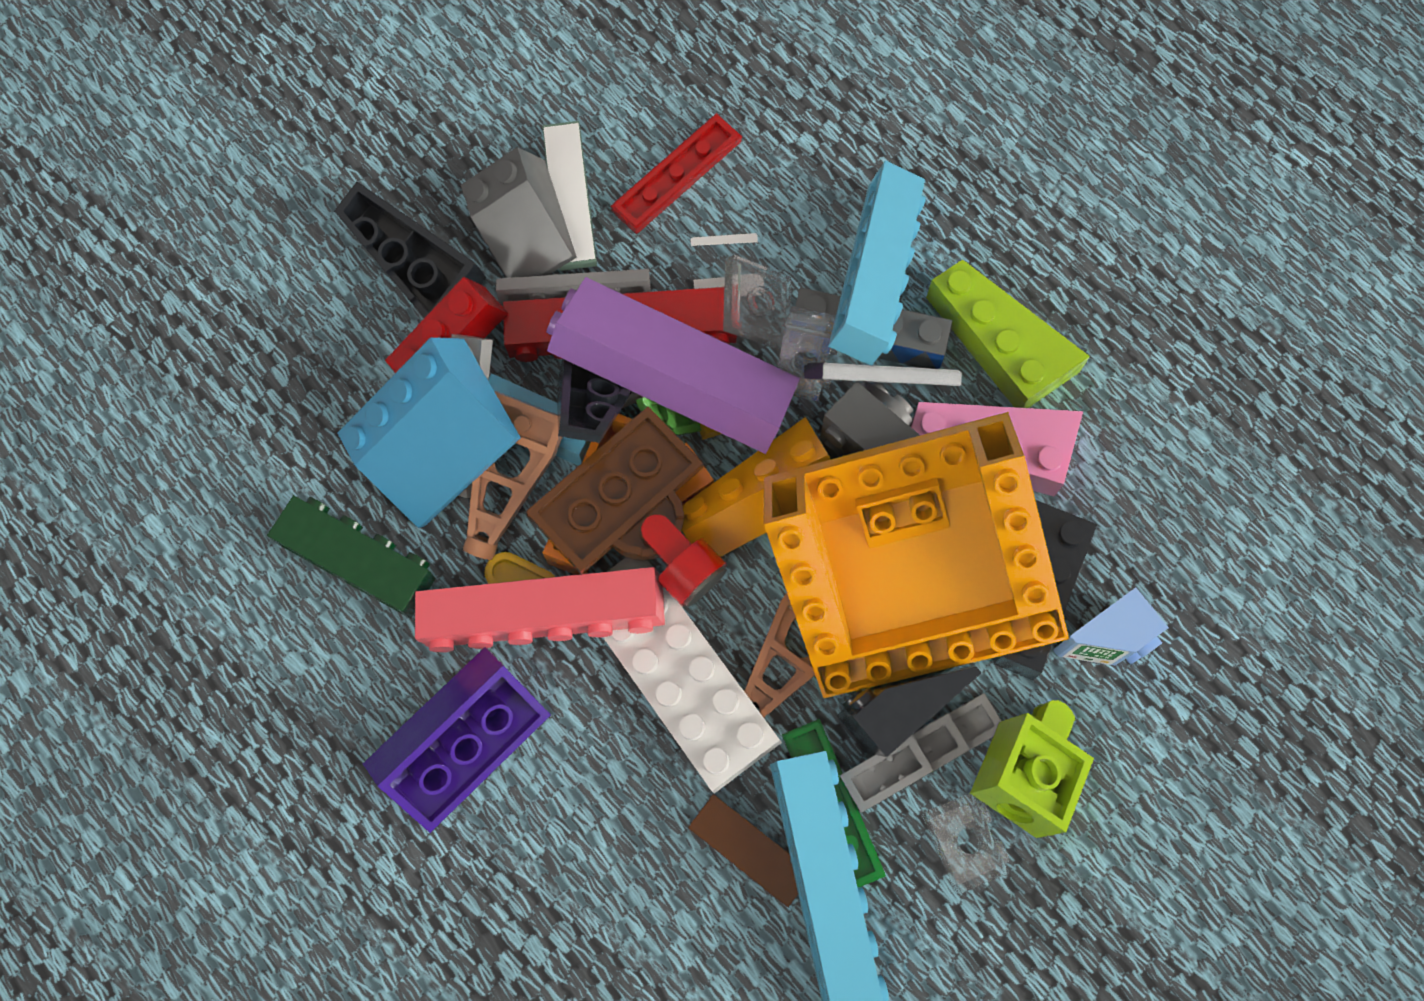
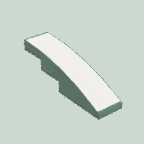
M579 121L542 125L547 168L577 258L559 269L564 271L597 266L580 123Z

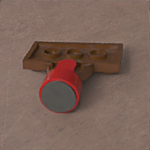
M649 406L526 511L527 517L581 575L612 548L624 557L640 561L660 557L668 566L659 576L658 582L682 607L685 605L689 607L696 603L717 584L727 571V563L703 538L691 544L681 533L684 524V511L682 502L675 492L703 468V463Z

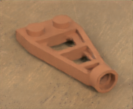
M497 391L494 392L521 437L516 444L529 449L530 460L516 477L511 478L499 473L494 462L472 482L467 538L463 550L473 556L487 560L493 559L500 538L555 458L562 437L558 436L557 414ZM491 481L512 490V495L504 511L499 515L487 511L484 507L487 486ZM479 532H485L489 538L479 535Z
M787 593L779 604L744 690L749 699L759 706V712L764 719L815 676L809 656L799 658L786 648V635L791 623L796 620ZM774 656L781 657L796 670L794 676L778 690H774L763 681V674Z

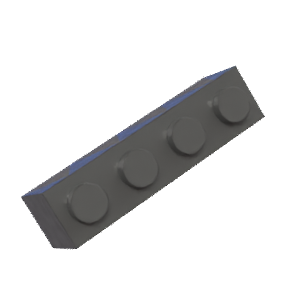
M800 287L791 322L790 339L828 347L841 296ZM902 309L898 320L893 325V331L897 333L895 342L889 353H881L878 359L919 368L940 369L946 353L952 320Z

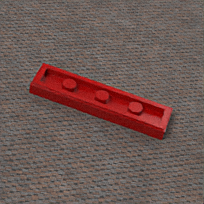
M716 113L610 206L611 211L637 235L740 144L742 136Z

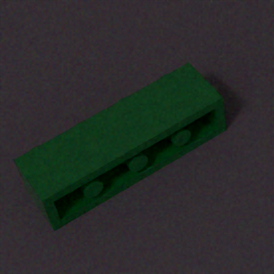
M293 495L267 536L279 546L411 619L415 613V591L429 590L436 579L428 570L430 563L412 552H409L407 557L395 552L394 549L397 545L377 533L373 539L361 533L363 526L345 515H342L340 520L327 514L330 508L312 497H309L305 502Z

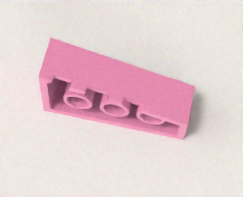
M929 402L918 403L913 416V423L910 427L919 435L1009 412L1025 456L1033 491L1054 497L1064 485L1083 411Z

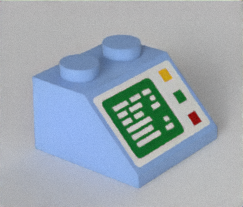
M1135 587L1070 635L1068 640H1064L1053 651L1058 657L1114 666L1126 659L1131 665L1161 645L1162 642L1157 636L1169 627Z

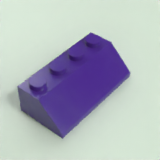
M484 647L362 764L376 785L431 833L551 714Z

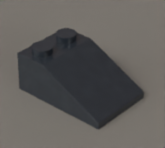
M976 666L954 667L867 688L864 691L859 689L853 691L842 701L841 704L844 709L836 716L868 754L888 757L981 674V671Z

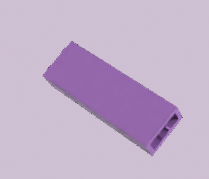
M587 277L584 278L577 290L570 288L561 307L563 313L556 311L548 325L546 333L552 335L547 349L548 352L764 454L767 453L780 428L800 378Z

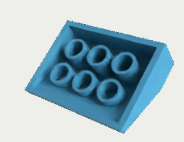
M431 337L337 433L354 465L418 528L426 526L521 438L465 339Z

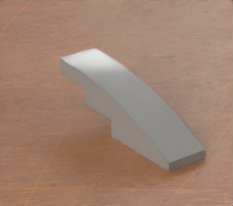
M985 693L915 732L888 757L874 755L843 773L840 777L862 813L992 738L1001 719Z

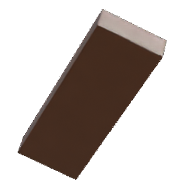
M713 794L689 825L688 829L789 908L798 895L790 854Z

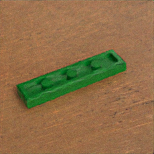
M820 719L782 734L781 736L791 758L826 751L828 760L833 759L839 778L838 784L834 785L837 801L844 803L848 815V827H844L847 844L854 846L858 859V869L853 870L857 888L885 877L886 874L856 803L840 777L843 774Z

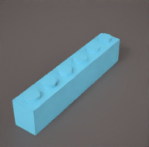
M886 160L868 186L828 347L870 366L873 365L881 353L888 354L895 342L897 333L893 331V325L898 320L903 308V303L899 302V298L909 280L905 270L909 266L915 249L911 247V243L919 231L920 222L916 220L926 201V197L922 195L925 179Z
M826 751L776 761L770 764L821 1000L888 1001L889 995L886 982L882 975L877 976L874 958L878 957L876 938L872 931H867L864 914L868 913L867 898L863 888H857L853 871L858 869L856 851L852 844H847L844 827H848L847 811L844 803L837 801L834 785H837L839 782L835 762L833 759L828 760Z

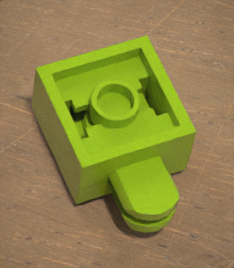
M1051 700L1035 706L1031 715L1025 713L999 722L970 791L971 795L1035 838L1067 832L1094 760L1092 756L1068 741L1075 721L1072 710L1059 700Z

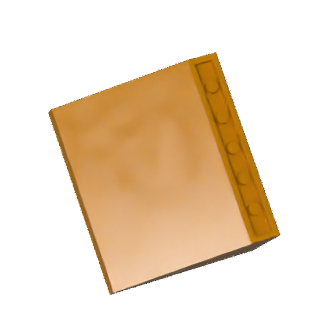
M1009 412L764 477V527L823 699L1069 639L1025 456Z

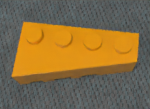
M803 418L775 438L766 454L757 451L682 505L684 511L682 531L691 544L703 538L721 557L767 533L764 527V477L831 460L807 418Z

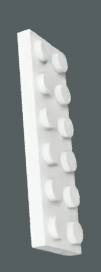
M626 557L607 572L649 568L652 566L647 560L640 561ZM663 587L665 625L653 626L652 632L642 634L630 633L628 629L613 630L611 636L603 638L710 790L716 793L782 742L681 605Z

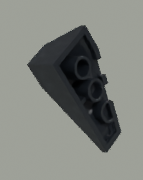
M562 358L557 393L558 436L600 443L632 391Z

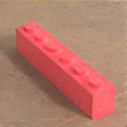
M655 567L415 591V639L429 647V650L432 652H450L454 650L455 645L468 644L470 648L483 649L484 647H493V642L507 640L512 645H526L532 643L533 638L548 637V640L567 641L572 639V634L588 633L590 637H608L613 634V630L628 629V632L635 634L649 633L653 631V626L665 625L663 586L658 582L659 572Z

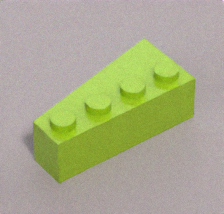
M963 259L931 281L926 298L942 318L952 320V331L1013 407L1029 408L1080 373L1090 357Z

